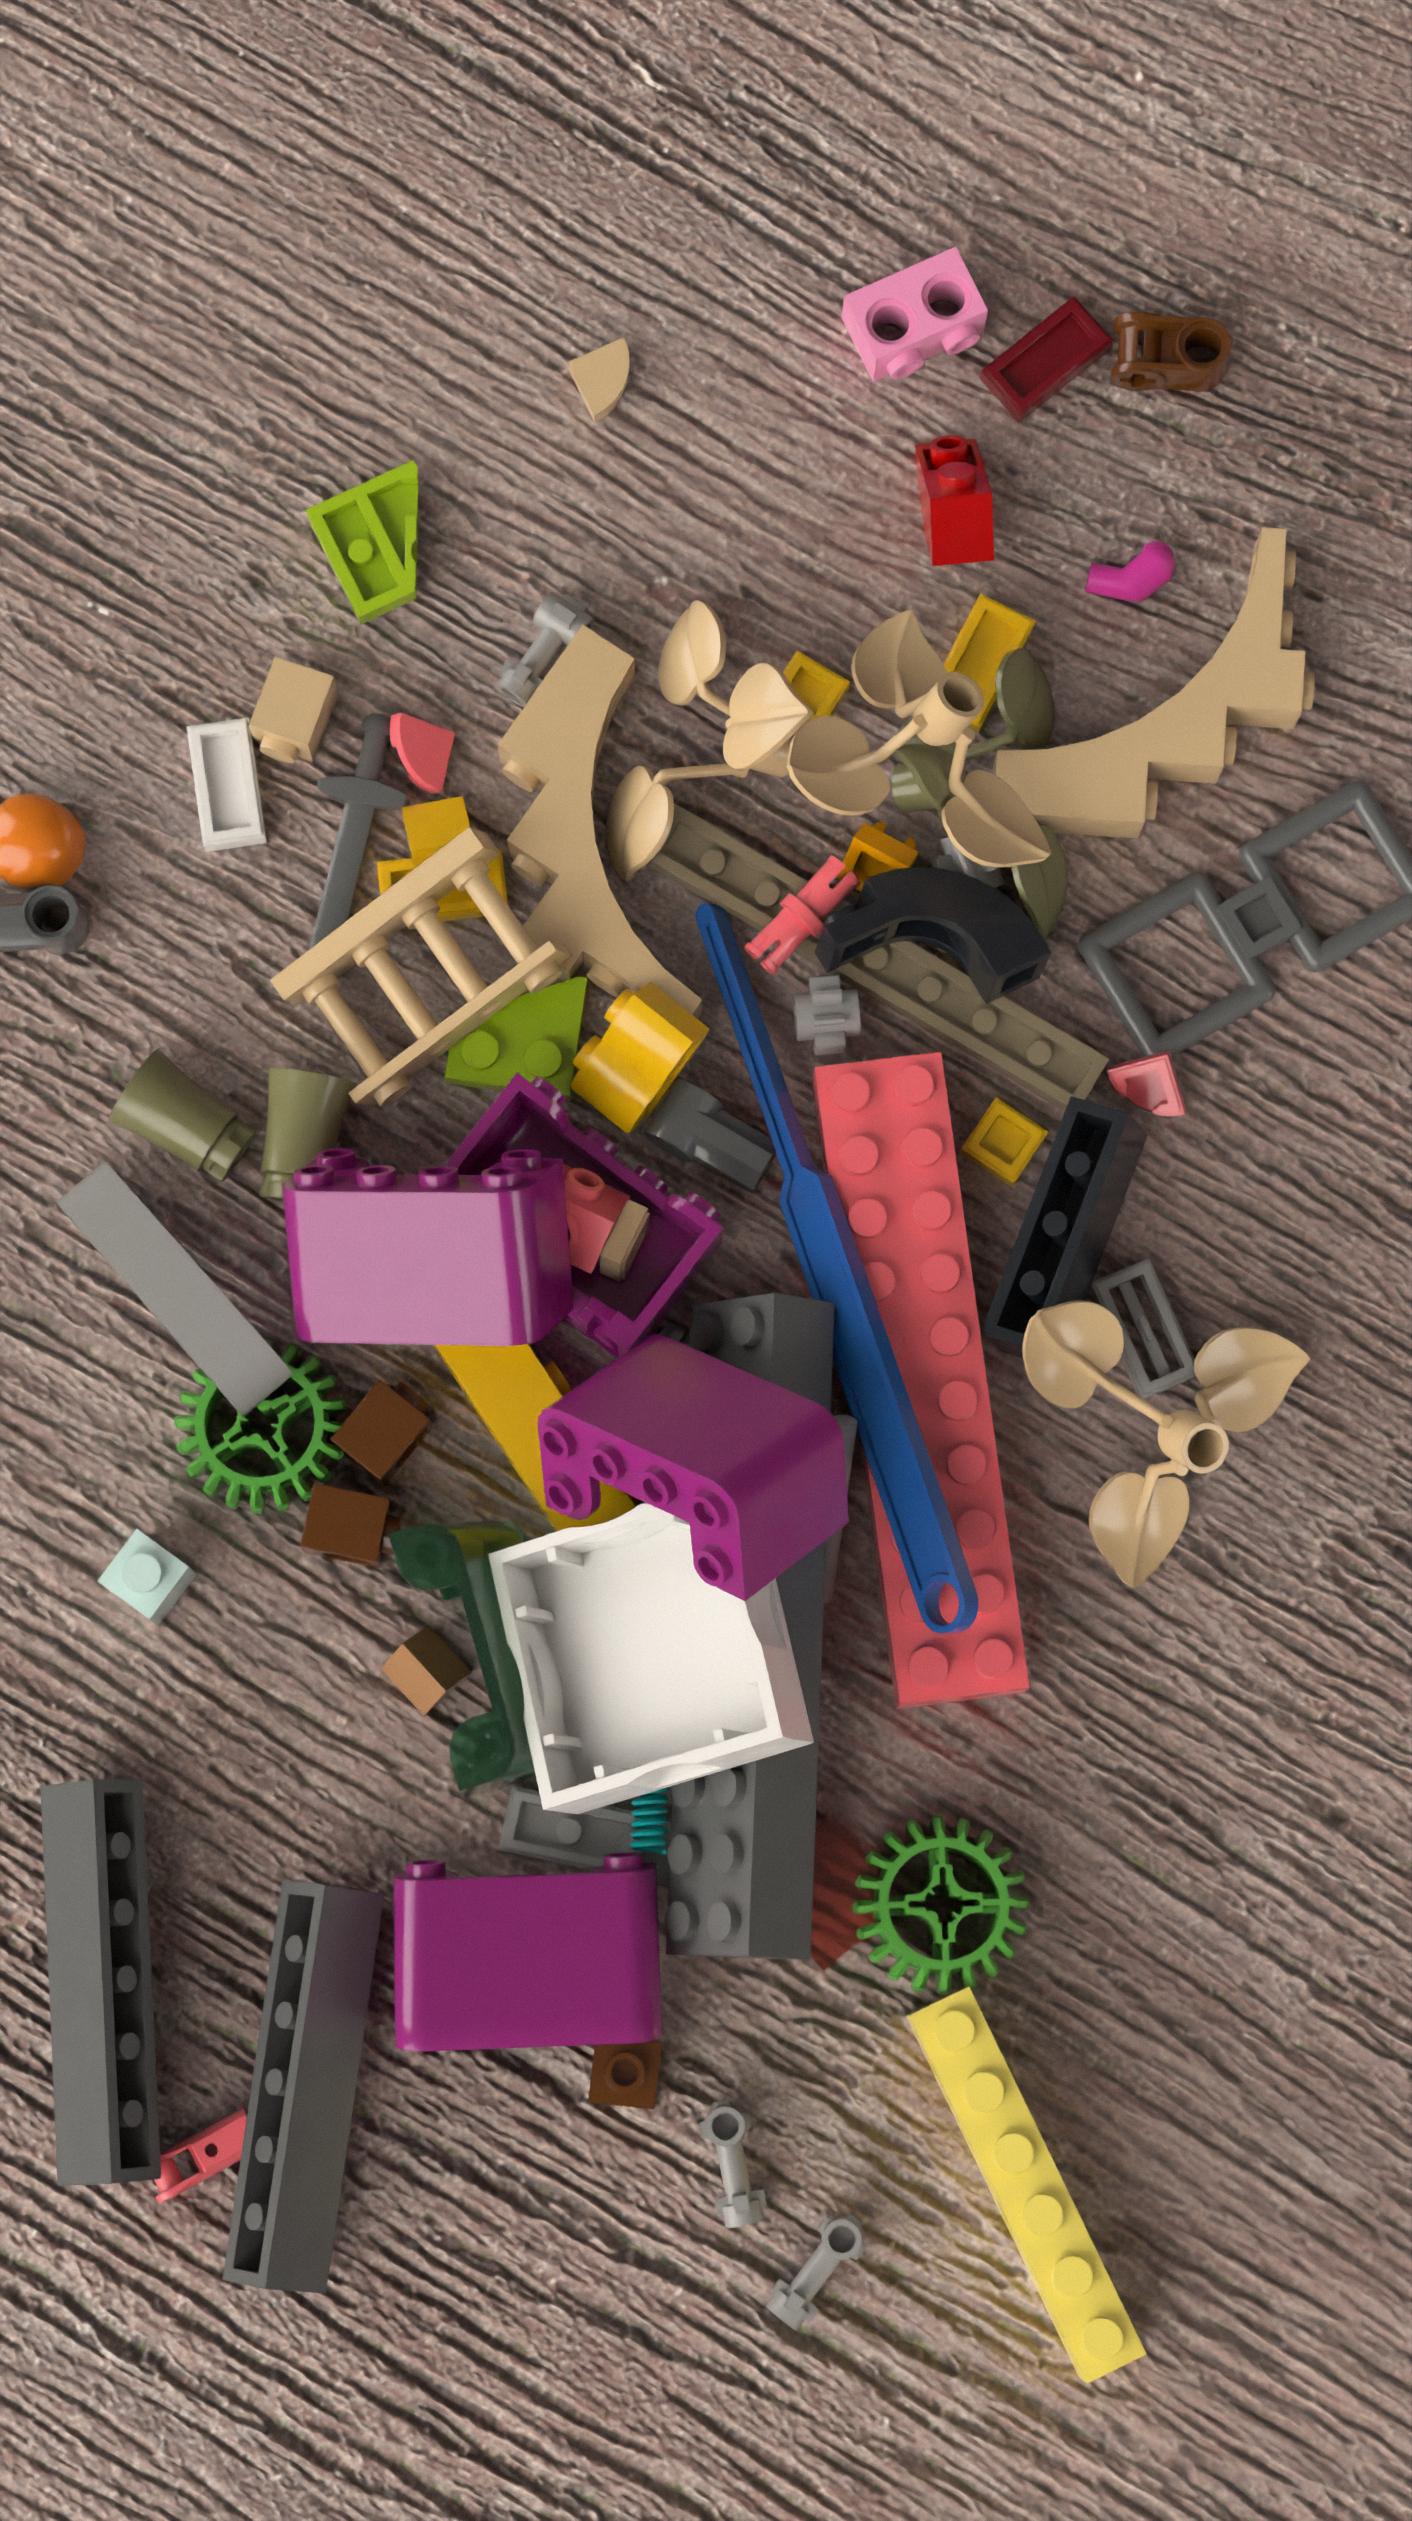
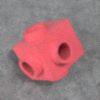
M563 1164L570 1264L592 1274L600 1261V1254L627 1200L631 1196L604 1184L597 1174L589 1170L571 1168Z

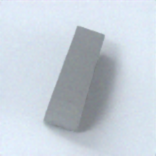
M106 1161L101 1163L56 1201L80 1232L243 1417L293 1375L276 1352Z

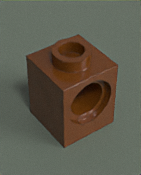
M379 1379L330 1440L333 1445L338 1446L344 1451L347 1458L385 1487L433 1428L430 1419L423 1414L429 1407V1404L404 1383L399 1381L395 1388L391 1389Z
M314 1483L300 1548L306 1554L380 1568L383 1553L395 1554L402 1517L392 1516L394 1506L389 1498Z
M648 2041L629 2044L595 2045L588 2102L654 2110L662 2042Z

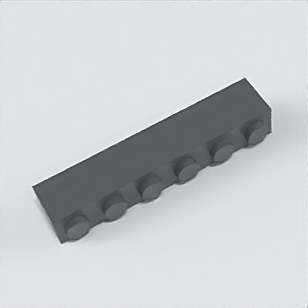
M92 1779L40 1786L58 2186L113 2184L161 2179L143 1780Z
M282 1880L222 2280L269 2290L326 2294L329 2269L332 2262V2248L339 2200L342 2194L347 2145L352 2126V2111L358 2070L362 2058L361 2050L368 2002L371 1995V1981L377 1940L381 1928V1913L384 1894Z

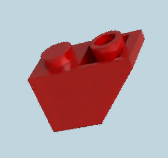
M946 435L937 437L930 443L915 444L924 535L932 566L994 561L992 490L976 439Z

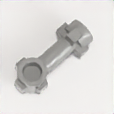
M550 592L540 604L532 620V624L542 629V631L519 664L508 659L499 670V676L502 678L496 685L498 691L510 701L524 707L541 684L540 676L564 643L568 646L582 624L589 629L592 628L594 618L586 613L587 607L567 594L561 598L554 592Z
M728 2099L713 2101L712 2109L708 2112L706 2119L699 2122L702 2139H710L716 2145L726 2194L715 2199L718 2216L723 2215L725 2228L761 2222L764 2220L762 2207L767 2206L764 2190H751L741 2141L744 2132L751 2128L748 2113L740 2112L736 2107L730 2105Z
M852 2213L833 2218L825 2216L817 2227L821 2234L822 2242L790 2284L780 2278L769 2291L773 2296L766 2304V2307L796 2331L804 2321L810 2323L819 2311L811 2300L840 2261L849 2258L857 2260L866 2249L860 2232L863 2224L862 2221Z

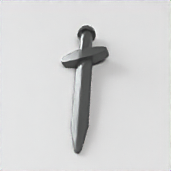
M372 713L368 715L360 726V731L365 733L355 776L319 778L317 788L321 793L345 805L309 949L349 919L374 812L401 810V807L409 805L410 800L404 793L379 782L390 740L391 718L383 714Z

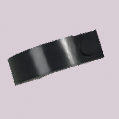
M931 867L895 869L867 878L857 904L846 906L826 919L815 949L816 956L828 973L876 949L895 942L915 941L930 944L945 951L958 961L986 1004L1039 979L1052 953L1031 920L1007 896L971 876Z

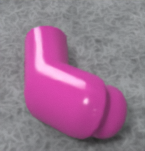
M1152 541L1143 546V552L1123 568L1091 562L1085 592L1131 602L1144 601L1170 580L1175 570L1174 553L1166 543Z

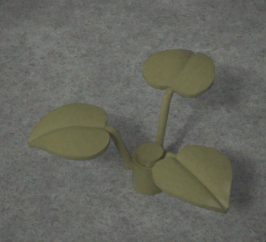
M1014 649L1003 657L997 670L995 686L998 707L1008 726L1002 734L968 747L965 761L1008 745L1015 741L1016 738L1022 750L1044 749L1047 746L1054 727L1053 696L1046 675L1030 650ZM914 715L901 727V729L897 733H899L911 722V720L914 718ZM915 734L894 752L904 762L895 766L891 778L893 798L897 807L902 812L909 813L937 809L939 818L942 820L944 805L951 798L955 797L950 792L948 786L949 773L956 747L955 742L948 745L932 746L923 742ZM965 762L961 775V780H963L966 777ZM1039 825L1052 854L1042 862L1011 866L1016 888L1030 920L1042 938H1046L1052 931L1064 904L1067 892L1068 871L1065 855L1058 838L1048 826Z

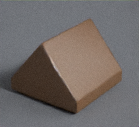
M429 1625L402 1643L381 1667L382 1671L424 1717L472 1674L469 1668Z

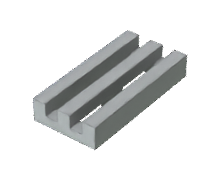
M1149 1258L1092 1282L1090 1290L1096 1303L1108 1309L1122 1326L1124 1348L1121 1359L1139 1397L1147 1400L1153 1397V1395L1168 1391L1181 1383L1197 1378L1194 1372L1195 1359ZM1140 1277L1180 1365L1181 1369L1172 1373L1130 1282ZM1117 1287L1158 1379L1149 1381L1109 1292L1110 1289Z

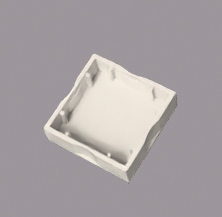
M643 1503L622 1516L605 1523L586 1527H569L488 1554L507 1644L513 1653L522 1681L524 1694L523 1719L543 1810L580 1814L814 1743L776 1578L746 1601L707 1584L700 1578L693 1564L689 1522L648 1503Z

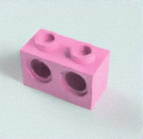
M953 247L845 295L842 320L872 381L875 382L889 375L894 380L904 378L920 369L924 364V360L943 351H946L948 355H954L972 347L979 341L980 335L984 334L988 309L957 247ZM937 300H950L959 307L960 311L951 316H942L935 313L931 309L930 304ZM883 324H893L898 326L905 335L900 339L888 341L877 336L874 329Z

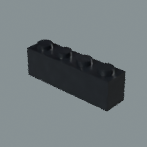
M1070 1097L981 1334L1001 1352L1023 1359L1022 1345L1029 1320L1038 1310L1074 1300L1086 1301L1148 1136L1129 1113L1077 1097Z

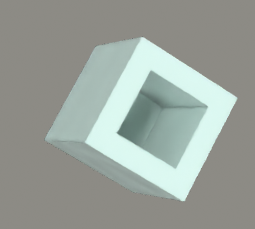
M136 1529L98 1579V1582L159 1626L197 1574L181 1560Z

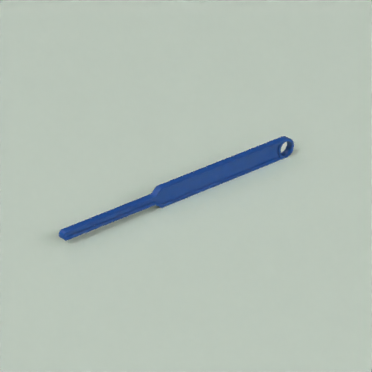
M701 904L696 911V921L784 1174L779 1203L812 1299L835 1303L833 1360L852 1416L858 1421L857 1430L924 1623L934 1632H963L973 1624L976 1618L978 1595L835 1183L831 1175L816 1168L813 1164L726 910L714 904ZM947 1583L953 1586L959 1600L957 1615L950 1624L942 1617L938 1604L939 1594Z

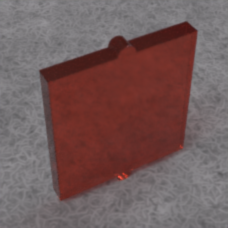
M832 1814L815 1827L811 1958L822 1971L826 1970L858 1941L866 1943L871 1939V1937L862 1940L858 1939L856 1930L864 1925L874 1923L872 1913L855 1914L852 1912L851 1905L853 1902L860 1900H872L871 1891L859 1889L854 1885L856 1876L868 1875L877 1878L879 1871L867 1864L864 1851ZM891 1885L889 1896H901Z

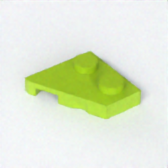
M414 460L306 509L307 518L360 625L417 599L419 473Z
M572 978L548 986L537 993L531 994L529 992L515 998L449 1048L444 1077L445 1083L503 1091L514 1075L519 1073L529 1082H532L536 1076L543 1078L559 1090L567 1101H570L572 1093L570 1085L575 1073V1066L572 1065V1062L578 1053L588 978Z

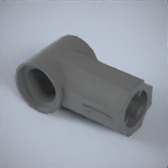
M46 885L38 887L31 893L0 894V952L45 949L50 953L63 955L74 952L83 945L88 937L90 925L87 914L71 893L60 886ZM59 907L69 909V920L62 929L52 933L42 930V922L48 912Z
M676 1079L646 1128L644 1135L656 1146L676 1158L689 1163L696 1160L750 1193H753L776 1156L772 1139L725 1112L724 1105L708 1092L690 1082Z

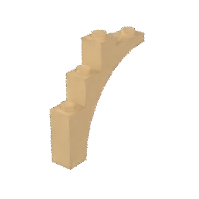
M1261 528L1253 549L1247 593L1237 620L1213 658L1179 693L1141 719L1092 740L1050 749L997 750L992 773L1012 787L1039 825L1048 826L1053 833L1138 839L1145 819L1155 820L1158 783L1147 782V779L1216 784L1224 764L1233 765L1235 758L1236 727H1226V724L1294 729L1302 709L1311 710L1314 699L1315 674L1314 672H1304L1305 651L1280 649L1290 647L1293 628V612L1283 610L1284 588L1292 589L1296 570V552L1286 550L1287 529Z
M582 624L497 745L499 762L504 765L502 769L503 774L514 784L528 792H533L536 787L541 789L537 798L507 839L508 855L514 859L511 867L520 876L536 886L542 887L545 881L551 884V887L523 927L538 948L549 940L566 945L572 956L559 965L562 970L559 979L562 981L575 978L581 968L586 966L590 969L587 977L602 990L613 996H618L621 991L627 988L635 993L649 982H652L698 1019L702 1014V999L665 970L633 932L609 888L595 842L592 805L597 762L611 719L635 678V658Z

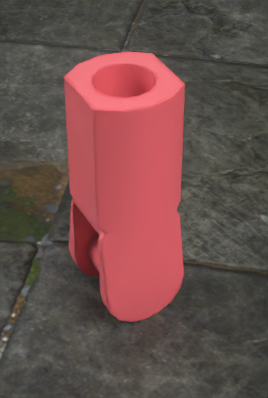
M245 2107L240 2108L160 2153L161 2179L154 2180L161 2193L156 2196L159 2204L178 2196L240 2161L248 2113ZM189 2149L200 2172L184 2180L173 2157Z

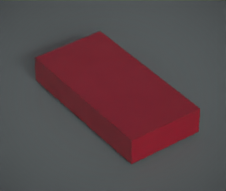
M1073 296L983 368L979 379L1016 421L1020 423L1110 351L1114 340Z

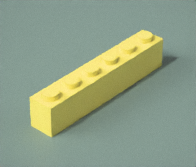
M967 1986L907 2014L908 2022L1079 2378L1088 2384L1146 2355L1144 2347L970 1987Z

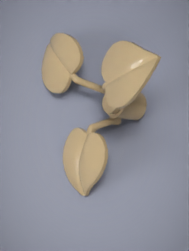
M699 600L691 603L690 608L684 611L671 630L661 653L658 679L662 694L669 702L680 706L686 705L692 701L698 692L704 701L731 717L725 723L727 731L723 742V756L726 763L662 769L655 777L649 768L637 766L623 778L615 790L609 805L606 821V839L611 861L618 875L625 881L631 882L634 873L655 857L670 833L674 817V800L670 789L666 787L669 782L679 779L723 775L745 778L749 769L776 777H784L789 774L786 765L792 738L799 728L814 715L812 709L796 694L786 676L777 667L767 663H759L748 669L736 684L730 702L717 695L711 689L708 681L716 677L723 668L726 659V636L721 620L710 605Z
M913 610L901 612L879 624L866 636L855 651L851 665L854 683L862 697L870 704L880 708L895 707L896 714L900 718H906L910 715H914V718L887 743L873 752H870L869 743L864 734L855 725L836 716H821L807 721L796 732L790 744L786 768L789 770L790 778L809 800L821 808L841 815H862L880 806L890 793V782L877 763L888 758L915 734L923 742L932 746L948 745L955 742L956 747L948 778L949 790L955 797L951 798L942 809L943 826L954 846L970 860L990 867H1010L1046 860L1052 853L1043 831L1028 807L1010 785L993 773L980 769L969 772L961 780L968 745L975 738V732L968 726L982 711L984 706V697L979 686L964 674L946 672L939 656L924 637Z
M1083 1300L1069 1301L1040 1309L1029 1320L1024 1334L1022 1352L1027 1376L1035 1390L1042 1397L1060 1407L1075 1409L1088 1402L1098 1383L1160 1425L1158 1429V1444L1161 1451L1171 1461L1151 1464L1146 1470L1145 1477L1133 1471H1123L1112 1476L1098 1490L1089 1511V1528L1095 1545L1123 1583L1131 1588H1135L1148 1578L1166 1558L1183 1531L1189 1513V1494L1186 1485L1175 1476L1163 1474L1176 1473L1179 1476H1185L1188 1473V1469L1200 1474L1209 1473L1217 1469L1224 1462L1229 1450V1440L1224 1429L1234 1432H1245L1264 1423L1282 1403L1293 1380L1309 1362L1310 1357L1288 1339L1264 1329L1233 1327L1223 1330L1211 1337L1203 1345L1194 1362L1195 1375L1204 1387L1195 1395V1402L1200 1415L1186 1409L1177 1410L1168 1415L1105 1374L1119 1362L1124 1348L1122 1326L1108 1309L1097 1303Z

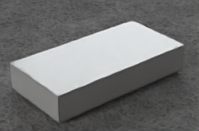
M249 717L186 726L205 852L267 843Z

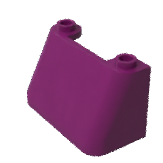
M617 1852L603 1855L604 1865L593 1867L591 1872L459 1877L457 1872L446 1871V1862L444 1860H416L407 1862L406 1872H395L393 1876L395 2042L397 2049L404 2051H450L629 2044L660 2039L662 2037L656 1862L643 1863L642 1853Z

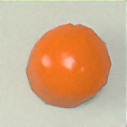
M22 794L3 801L0 804V879L6 880L10 885L22 889L44 885L61 886L69 881L84 859L86 836L78 816L45 795Z

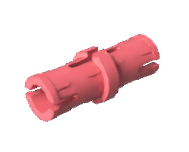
M831 855L827 862L796 896L789 893L780 902L783 909L750 943L748 942L744 946L746 952L755 960L774 942L776 943V947L759 964L771 975H775L778 972V968L809 935L813 937L819 935L824 927L822 921L854 888L860 885L859 879L852 871H849L832 888L829 887L830 882L846 867L836 857Z

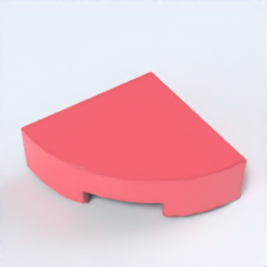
M404 713L392 715L390 720V741L392 747L397 748L399 757L409 772L408 778L418 788L427 793L435 794L442 792L455 732Z
M1170 1050L1108 1066L1106 1071L1114 1088L1120 1095L1126 1097L1136 1106L1159 1116H1179L1186 1113V1105Z

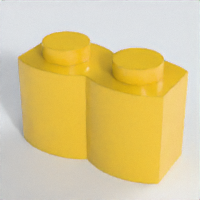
M649 982L635 993L629 988L625 989L604 1015V1018L611 1025L601 1039L594 1035L582 1047L572 1062V1065L579 1069L573 1079L570 1088L628 1135L644 1123L656 1109L674 1083L677 1075L692 1058L710 1030L652 982Z

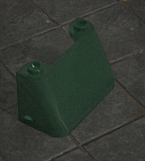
M503 1520L424 1524L389 1533L397 1567L408 1583L415 1588L425 1591L439 1590L445 1603L462 1599L493 1710L492 1712L478 1715L462 1722L453 1732L449 1744L450 1760L459 1791L465 1798L536 1779L523 1719L524 1694L522 1681L513 1653L507 1644L488 1556L490 1553L528 1541L524 1532L515 1524Z

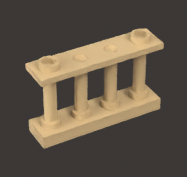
M468 827L270 979L284 1001L305 1004L306 1002L309 1005L317 1004L368 1078L348 1093L356 1104L374 1106L378 1103L380 1107H386L400 1099L412 1088V1084L409 1082L412 1076L527 989L531 994H534L552 984L562 974L559 965L572 956L566 945L549 940L538 948L487 876L490 872L487 863L501 853L489 836L482 831ZM455 888L458 891L466 890L518 963L490 986H487L437 914L440 910L437 902ZM405 926L410 930L415 928L418 930L467 1000L465 1005L440 1024H437L387 952L391 946L387 940ZM355 964L359 967L367 966L418 1039L390 1062L386 1060L338 991V988L341 986L338 977Z

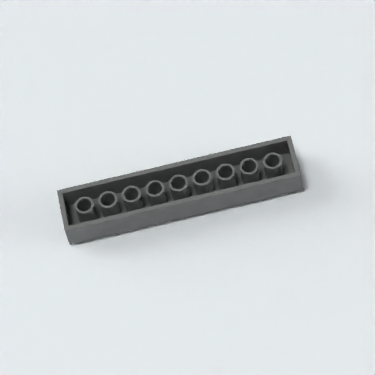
M768 1293L693 1305V1322L690 1329L691 1348L810 1399L831 1413L835 1303L780 1293ZM826 1540L776 1578L814 1743L671 1786V1842L668 1848L669 1890L668 1909L665 1916V1929L667 1932L666 1955L810 1960Z

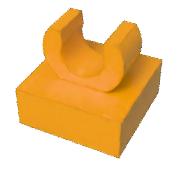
M880 821L870 826L863 822L855 834L843 861L846 867L836 878L840 879L845 873L852 871L860 881V885L855 889L862 891L867 878L895 869L913 867L919 853L915 850L916 840L908 837L902 843L884 833L887 824Z

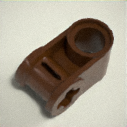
M1129 312L1115 318L1113 330L1119 336L1117 365L1111 369L1110 373L1111 383L1115 386L1135 391L1167 389L1204 392L1215 388L1224 379L1231 350V338L1225 326L1217 320L1207 317L1161 316L1148 312ZM1138 345L1142 346V358L1137 357ZM1201 346L1210 349L1217 358L1209 363H1198L1189 358L1186 352L1193 347Z

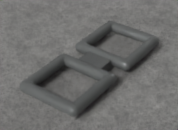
M1354 781L1244 843L1239 850V858L1255 884L1223 902L1206 874L1194 872L1084 934L1079 939V952L1143 1057L1170 1050L1171 1057L1269 1002L1275 995V985L1258 958L1290 940L1307 969L1312 972H1320L1412 920V856L1366 783ZM1354 810L1405 892V895L1325 941L1320 942L1269 858ZM1194 902L1245 986L1159 1035L1108 950Z

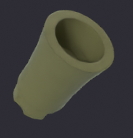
M156 1049L137 1070L117 1100L108 1119L109 1123L134 1133L175 1155L198 1172L204 1169L221 1182L226 1180L237 1166L257 1133L252 1127L237 1119L238 1113L215 1099L185 1075L159 1049Z
M268 1068V1114L265 1145L260 1171L265 1174L261 1184L260 1197L284 1203L282 1185L294 1175V1170L308 1165L316 1159L318 1152L336 1148L343 1119L351 1100L348 1093L355 1088L356 1083L316 1072L290 1068Z

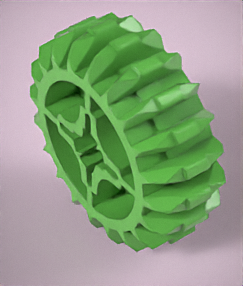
M264 1339L269 1344V1346L274 1350V1345L270 1339ZM288 1344L283 1349L280 1358L293 1373L286 1381L294 1384L301 1390L290 1397L284 1394L275 1400H263L254 1408L257 1413L261 1412L267 1420L278 1416L279 1424H271L276 1432L273 1438L280 1447L279 1452H275L268 1440H263L257 1433L247 1437L246 1429L254 1428L249 1422L252 1418L250 1412L244 1417L238 1412L234 1426L223 1434L224 1440L213 1446L211 1440L212 1418L217 1405L224 1395L201 1369H196L192 1377L205 1389L200 1396L191 1391L181 1392L180 1401L186 1406L196 1409L195 1415L176 1416L174 1425L177 1429L194 1432L195 1436L178 1442L176 1445L177 1450L181 1455L200 1453L201 1456L193 1460L186 1468L192 1478L201 1477L209 1471L213 1472L203 1488V1491L208 1496L214 1497L226 1484L230 1486L225 1502L229 1508L237 1509L243 1500L245 1492L251 1493L250 1506L255 1514H262L264 1512L266 1494L274 1495V1501L280 1511L289 1510L290 1501L285 1490L295 1486L300 1497L304 1501H309L312 1490L304 1480L312 1473L320 1482L328 1484L332 1480V1475L324 1466L319 1464L320 1461L325 1457L334 1462H342L345 1457L343 1450L328 1442L329 1437L332 1438L343 1424L340 1421H330V1417L348 1409L347 1403L344 1398L338 1397L324 1400L323 1397L331 1393L338 1385L335 1377L330 1374L313 1382L312 1379L318 1373L321 1363L318 1358L311 1356L299 1368H296L295 1365L299 1353L296 1345ZM312 1406L315 1419L313 1436L303 1456L296 1461L287 1445V1433L290 1427L301 1419L300 1414ZM251 1452H261L268 1455L274 1461L280 1473L264 1477L246 1476L231 1470L224 1463L234 1456L241 1458Z
M941 1815L933 1816L930 1819V1837H924L922 1828L916 1820L905 1823V1833L909 1844L904 1845L893 1832L884 1835L882 1841L892 1856L887 1859L878 1852H868L865 1856V1861L870 1867L877 1870L879 1874L877 1878L868 1875H858L854 1881V1885L859 1889L872 1892V1900L853 1902L851 1905L852 1912L855 1914L872 1913L874 1922L857 1929V1937L862 1940L878 1934L882 1941L881 1945L872 1949L869 1953V1959L876 1963L891 1953L896 1960L889 1968L887 1976L893 1981L901 1978L908 1967L915 1969L911 1979V1989L917 1992L924 1990L929 1974H935V1987L939 1995L950 1993L952 1987L951 1973H957L963 1988L969 1986L970 1989L976 1987V1977L972 1969L974 1965H977L988 1978L995 1977L999 1973V1969L989 1954L994 1951L1001 1957L1013 1958L1017 1950L1011 1943L1004 1940L1002 1936L1004 1932L1022 1935L1025 1934L1027 1925L1022 1921L1009 1918L1010 1909L1020 1910L1029 1907L1028 1897L1022 1895L1009 1897L1007 1888L1024 1881L1023 1871H1013L1003 1876L998 1866L1011 1858V1850L1008 1847L1002 1848L991 1857L984 1852L993 1838V1833L988 1829L979 1833L973 1844L966 1841L970 1830V1822L967 1819L961 1818L956 1822L952 1836H946L945 1821ZM928 1851L929 1867L926 1868L925 1884L922 1889L916 1894L889 1896L893 1879L902 1865L914 1855ZM948 1852L969 1861L983 1876L990 1893H974L959 1887L954 1879L952 1864H949ZM939 1885L943 1890L944 1898L955 1899V1903L970 1902L972 1906H963L957 1908L955 1912L952 1911L945 1914L949 1922L942 1925V1923L938 1922V1915L935 1911H926L925 1907L911 1908L908 1904H918L925 1901V1897L931 1898L936 1896L932 1888ZM991 1914L989 1926L981 1941L967 1954L953 1959L952 1943L956 1942V1927L960 1920L967 1915ZM890 1916L909 1917L921 1922L927 1931L928 1944L932 1945V1958L925 1957L908 1947L894 1929Z

